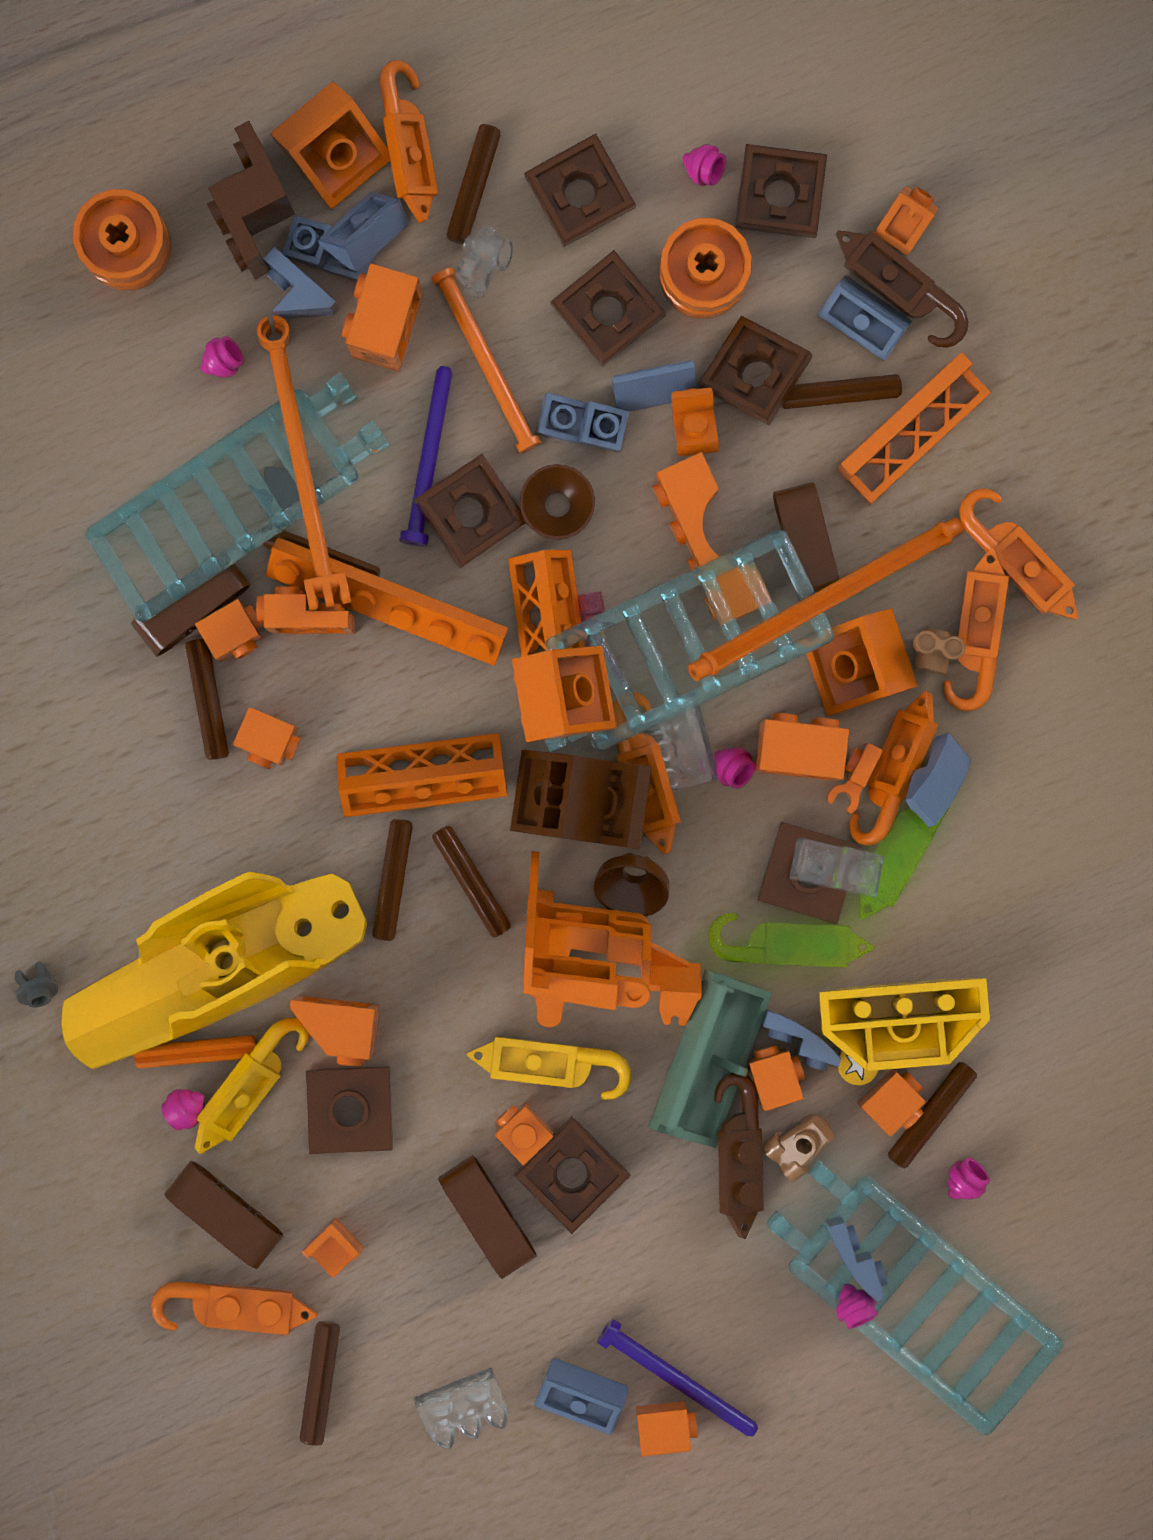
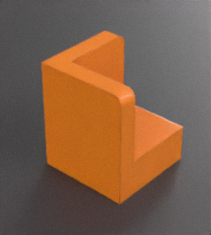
M335 1218L305 1246L301 1253L306 1258L312 1256L334 1278L350 1261L355 1260L361 1254L364 1247Z

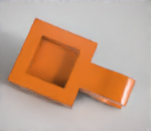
M870 743L864 744L861 750L855 747L845 765V770L850 772L846 782L829 790L826 803L832 804L837 794L845 793L850 799L845 812L852 814L858 807L860 793L866 786L883 750Z

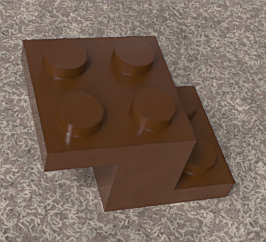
M247 121L234 128L240 141L233 144L245 170L208 187L214 200L207 203V206L223 236L231 233L232 237L225 241L241 272L249 269L254 279H257L267 274L269 270L252 236L295 215L250 121Z
M522 750L510 831L640 849L651 766L613 762L569 754Z

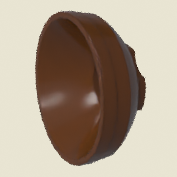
M553 464L536 470L529 476L521 491L520 508L526 524L535 533L547 539L562 540L577 535L588 525L594 513L595 496L590 482L577 469L567 465ZM555 493L565 495L570 501L569 511L561 517L551 516L545 508L547 498Z
M627 853L613 857L602 864L594 881V892L599 902L607 909L649 916L659 912L666 905L669 898V879L665 871L649 857ZM633 867L645 870L646 874L641 876H633L628 874L624 870V868Z

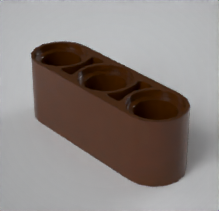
M814 482L773 492L774 506L799 602L839 580Z
M222 552L140 613L131 622V625L154 655L158 657L197 629L195 623L237 599L251 586V583L227 552Z
M474 1155L438 1177L444 1192L501 1279L537 1257L532 1244Z
M190 1161L164 1193L165 1197L176 1208L252 1268L258 1269L284 1237L283 1233L271 1221L208 1170L194 1161Z

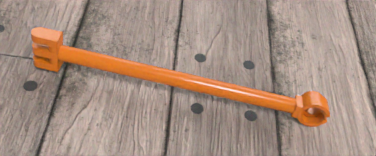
M273 315L275 333L280 334L282 337L279 340L270 341L268 337L272 334V330L266 316L259 322L257 334L261 346L270 353L316 578L303 580L309 610L318 609V599L315 593L320 592L324 593L326 607L335 606L332 590L340 589L339 594L343 604L351 603L345 572L332 574L285 349L291 338L289 324L284 318Z

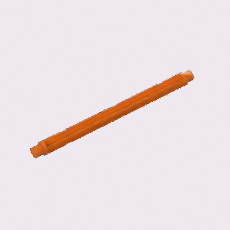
M953 517L946 522H937L933 528L712 651L702 653L698 660L688 665L691 677L695 681H699L708 675H717L719 670L935 549L943 545H949L952 543L953 538L964 532L961 521Z

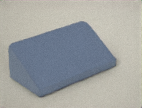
M370 192L321 236L318 242L321 247L348 268L359 271L408 225V219L399 199Z
M844 276L817 314L883 361L889 356L912 322L905 315L848 276Z
M691 360L615 375L612 378L616 408L626 411L672 403V392L690 388L697 389L694 362H691Z
M553 1358L548 1366L534 1406L612 1435L624 1408L628 1387Z

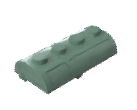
M705 969L701 982V999L698 1000L687 1024L684 1026L681 1039L666 1074L663 1088L653 1115L649 1120L648 1127L657 1132L716 1148L718 1131L721 1130V1125L727 1118L738 1088L735 1085L728 1087L723 1093L721 1103H715L714 1092L716 1086L724 1076L731 1073L746 1077L749 1069L745 1066L772 992Z

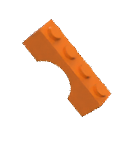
M702 452L656 472L655 479L657 484L652 486L653 492L661 508L668 506L675 521L669 523L671 531L679 546L684 543L687 545L692 556L691 559L686 561L695 582L698 583L703 580L709 596L705 597L704 601L713 620L720 618L725 626L768 606L771 600L754 564H734L722 559L710 548L705 539L703 514L707 505L717 495L719 488Z

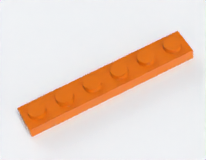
M278 537L271 550L266 577L292 587H300V590L306 592L303 580L316 578L311 551ZM329 557L332 574L345 572L351 603L343 604L340 599V589L332 590L334 603L341 604L345 608L495 666L502 650L508 627ZM323 592L315 593L317 597L325 599Z

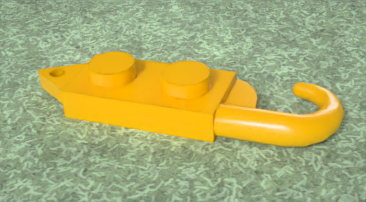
M284 1018L274 1023L251 1053H245L197 1116L196 1120L200 1124L194 1149L199 1154L204 1153L224 1140L231 1142L281 1077L279 1075L281 1061L273 1050L285 1034L290 1031H297L299 1040L296 1050L302 1051L308 1042L309 1032L298 1018Z
M495 1036L494 1041L473 1049L466 1054L489 1072L491 1079L566 1088L582 1085L590 1074L592 1065L612 1067L619 1075V1082L611 1091L601 1093V1098L604 1100H613L622 1096L628 1090L632 1080L631 1068L627 1060L611 1050ZM481 1052L482 1058L477 1059L474 1054Z

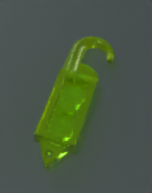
M949 808L936 825L928 827L917 813L911 809L901 811L896 816L891 830L880 843L856 885L859 888L861 920L888 905L890 907L895 905ZM866 905L870 906L871 910L869 913L864 912Z
M725 913L717 917L711 924L708 933L709 945L718 957L729 962L848 968L849 962L875 949L873 945L851 932L850 926L776 922L759 924L750 937L749 946L727 945L721 939V929L726 923L737 920L738 916L736 913ZM861 943H864L866 945V949L864 951H860L859 945Z

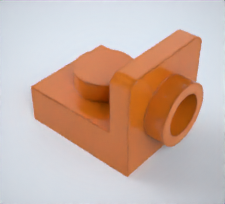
M905 186L874 233L908 256L939 209L933 204L935 198L920 187L914 186L911 190Z
M690 388L672 392V419L677 455L685 456L695 455L700 452L702 454L719 452L712 388Z

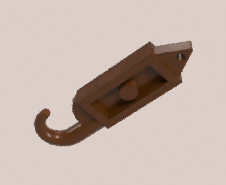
M841 230L836 232V237L846 260L844 267L907 317L921 318L938 307L953 319L955 326L953 333L945 338L930 335L928 336V341L937 347L948 348L955 346L963 340L968 331L969 323L966 311L960 303L934 284V280L872 231L868 234ZM848 237L849 242H844L842 238Z
M731 1073L724 1076L718 1082L714 1092L715 1103H721L723 1093L732 1085L738 1086L742 1093V1112L727 1118L721 1125V1130L718 1131L720 1213L727 1216L738 1237L746 1239L757 1213L764 1211L762 1129L759 1128L758 1093L755 1084L748 1076L744 1077Z

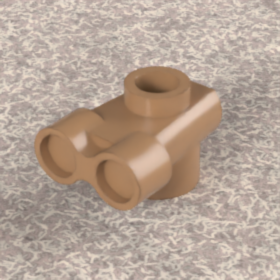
M926 628V631L917 634L913 640V647L917 652L914 668L945 675L949 659L955 660L961 657L965 651V644L959 637H950V632Z
M807 1115L800 1121L798 1126L787 1133H775L763 1143V1150L771 1160L779 1164L783 1174L790 1181L795 1182L810 1170L809 1163L834 1139V1133L823 1117Z

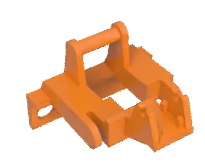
M531 851L523 993L535 997L537 1021L544 1027L557 1026L561 1022L565 1002L616 1010V1005L639 1008L649 1001L650 991H659V1012L663 1024L669 1025L671 1018L676 1016L679 1018V1025L685 1026L698 1000L701 999V963H690L652 943L651 924L647 917L642 914L554 903V891L538 889L540 852ZM571 949L605 954L608 961L614 962L569 957ZM615 962L640 966V978L616 975Z

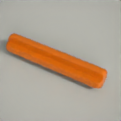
M247 1035L163 1043L134 1055L136 1067L141 1069L242 1059L245 1053L250 1054L257 1045L255 1036Z

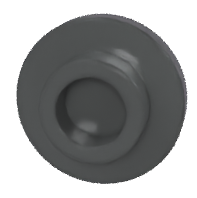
M41 962L36 963L38 974L35 979L28 981L26 975L21 970L15 972V980L19 985L16 990L17 1000L19 1003L33 1008L47 1005L58 992L56 981L51 978L50 972Z

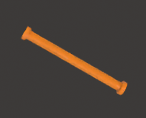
M453 267L441 270L433 275L431 280L434 286L440 287L519 442L516 445L519 453H525L542 442L538 435L532 434L454 280L456 273Z

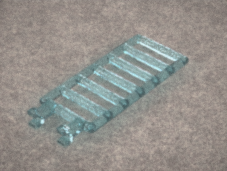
M341 372L332 377L325 385V388L308 398L304 391L294 390L299 414L338 471L337 475L319 487L313 480L318 507L358 480V471L354 467L356 463L368 455L377 454L390 446L374 420L362 427L357 436L340 446L322 419L324 415L336 407L346 406L358 398ZM280 401L250 419L86 530L87 540L138 621H148L303 517L300 499L283 510L242 447L244 443L263 432L296 483L288 441L276 424L277 421L283 418ZM226 455H229L269 517L268 521L250 533L208 470V467ZM193 477L235 541V543L215 556L174 493L175 489ZM159 500L200 564L199 567L181 579L177 576L139 514ZM124 523L128 526L166 588L146 602L105 538L107 534Z
M781 529L775 530L550 637L546 641L547 650L565 649L586 638L589 639L592 646H603L608 680L627 721L617 725L615 729L544 740L549 752L555 751L586 735L589 736L595 749L599 751L605 750L832 642L834 632L823 612L810 619L815 632L792 642L787 632L773 640L777 650L756 660L752 653L737 660L739 668L718 678L716 675H708L700 680L701 686L679 695L641 615V612L663 602L691 662H694L705 651L678 596L679 594L701 584L727 641H730L742 634L716 577L739 567L762 618L766 621L778 614V610L753 559L776 549L800 601L811 596L815 591L786 531ZM626 620L665 702L644 713L641 712L603 630Z
M818 1160L808 1173L841 1201L827 1219L841 1216L846 1222L867 1196L886 1212L862 1240L860 1249L854 1251L855 1255L867 1251L872 1255L898 1223L917 1238L915 1243L886 1276L888 1285L881 1287L884 1299L876 1301L875 1309L877 1312L930 1250L949 1265L891 1335L873 1320L856 1328L983 1435L991 1434L1063 1348L1062 1340L872 1178L862 1177L851 1188ZM776 1210L766 1224L770 1230L798 1252L789 1264L790 1272L836 1310L839 1304L840 1292L843 1290L842 1287L844 1284L849 1283L853 1275L843 1263L827 1282L809 1267L811 1262L831 1240L825 1221L809 1239ZM963 1277L980 1293L921 1362L904 1347V1344L957 1281ZM994 1303L1011 1320L957 1385L952 1388L935 1372ZM1026 1330L1043 1346L984 1415L966 1399L1022 1332Z

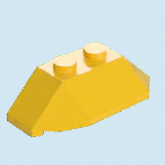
M986 978L935 979L875 984L819 992L822 1034L866 1071L950 1064L970 1043L980 1029L990 1021Z

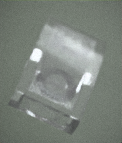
M797 838L789 879L845 892L877 897L884 856L851 847H838L806 838Z

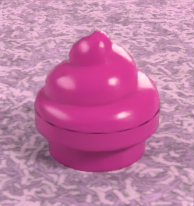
M710 144L694 148L690 153H685L682 157L688 176L695 184L700 186H706L707 184L716 185L725 171V155L719 153V149Z
M224 336L221 339L213 338L205 345V352L202 355L203 363L200 366V370L207 375H215L220 378L231 377L238 372V367L244 363L242 352L238 345L228 336Z
M725 748L714 753L716 778L724 786H732L735 789L741 788L752 778L756 765L752 761L751 754L744 748Z
M176 1089L169 1093L166 1101L162 1104V1113L167 1123L179 1131L184 1128L191 1129L199 1123L196 1120L197 1116L204 1109V1095L198 1091L192 1092L189 1089Z
M967 1157L964 1161H956L949 1169L948 1196L953 1199L963 1198L968 1200L981 1197L986 1192V1185L990 1182L989 1175L972 1158Z
M852 1284L843 1285V1290L839 1295V1304L836 1307V1314L840 1322H845L848 1330L859 1327L878 1316L875 1309L877 1302L865 1290H857Z

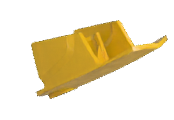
M246 872L154 921L147 932L136 939L139 948L138 959L64 1000L61 1025L67 1048L84 1065L91 1069H96L206 1027L270 998L308 978L363 942L367 921L351 884L332 873L295 885H286L277 877L262 873ZM341 906L349 907L347 916L341 919L334 917ZM310 923L312 925L311 932L307 936L302 937L300 935V928L304 924Z

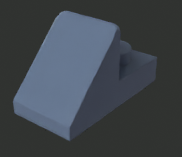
M273 247L263 258L270 269L266 274L268 278L283 291L288 287L291 288L287 295L273 309L274 315L290 319L333 316L337 313L339 307L336 301L278 249Z

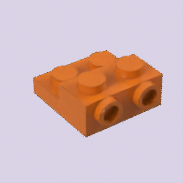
M274 587V594L257 596V621H262L264 628L272 634H355V617L349 611H345L341 604L334 603L335 606L326 607V603H319L316 611H310L307 595L304 594V591H300V587Z

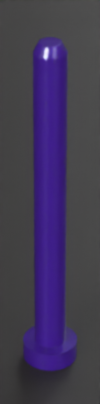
M440 366L436 370L413 500L430 489L433 483L452 379L451 368L446 366ZM412 501L408 529L401 530L399 541L409 545L427 547L429 535L424 534L426 518L414 501Z
M612 1318L606 1324L598 1337L597 1343L605 1349L612 1345L744 1435L753 1437L756 1434L758 1426L755 1421L621 1332V1324Z

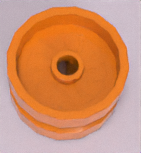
M109 189L92 196L80 208L73 223V244L79 259L102 284L116 290L135 291L151 285L164 273L171 258L172 239L166 223L157 209L144 196L133 191ZM122 237H129L125 243L119 241Z
M697 218L683 223L669 235L661 253L659 282L665 298L677 311L692 318L711 319L727 313L740 301L750 278L752 256L746 239L734 226L717 218ZM707 265L711 270L707 269L704 273H700L698 267Z

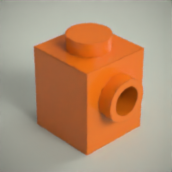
M239 599L195 623L213 657L219 662L234 655L236 660L249 655L258 648L255 642L263 638L258 628L264 624L262 621H257L256 609L252 604L245 607Z
M249 707L233 745L250 752L247 758L248 761L270 769L272 763L283 766L285 759L292 761L300 745L301 738L296 736L298 727Z
M777 1044L753 1051L755 1058L749 1059L747 1064L763 1111L804 1099L798 1081L805 1079V1075L798 1055L791 1057L786 1048L779 1050Z
M891 1069L857 1104L891 1137L901 1126L908 1129L922 1116L924 1112L920 1108L926 1101L919 1095L924 1088L912 1075L905 1071L900 1076L895 1070Z
M526 1102L519 1109L511 1105L495 1121L500 1127L495 1131L494 1136L523 1166L554 1137V1131Z
M685 1401L636 1406L641 1457L691 1451L690 1438H698L695 1412L687 1413Z

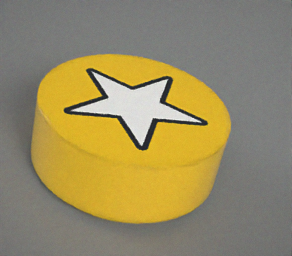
M842 1050L838 1054L841 1060L837 1070L846 1082L852 1085H865L871 1082L877 1075L878 1070L866 1071Z

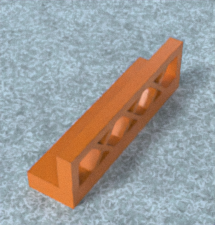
M963 352L956 356L837 468L838 472L869 505L991 394L986 386L969 369L973 363ZM960 377L977 393L968 404L950 403V386ZM944 393V403H933ZM925 409H943V427L937 432L920 431V414ZM949 410H960L949 420ZM914 420V431H904ZM896 436L914 437L913 454L907 460L890 459V442ZM919 437L930 438L919 448ZM884 448V459L873 458ZM866 464L884 465L883 482L872 492L855 475ZM889 465H901L889 476Z
M542 550L508 558L521 657L535 654L539 645L546 651L585 647L572 551ZM534 563L536 579L530 587L525 582L523 565ZM534 604L540 609L541 621L537 628L531 623L530 611Z
M500 733L337 754L338 791L344 818L508 797ZM493 748L494 758L476 760L470 757L476 750ZM446 754L452 758L442 765H434L429 762L437 755ZM406 760L411 763L403 770L394 771L389 768L394 761ZM365 765L370 768L364 775L347 777V767Z

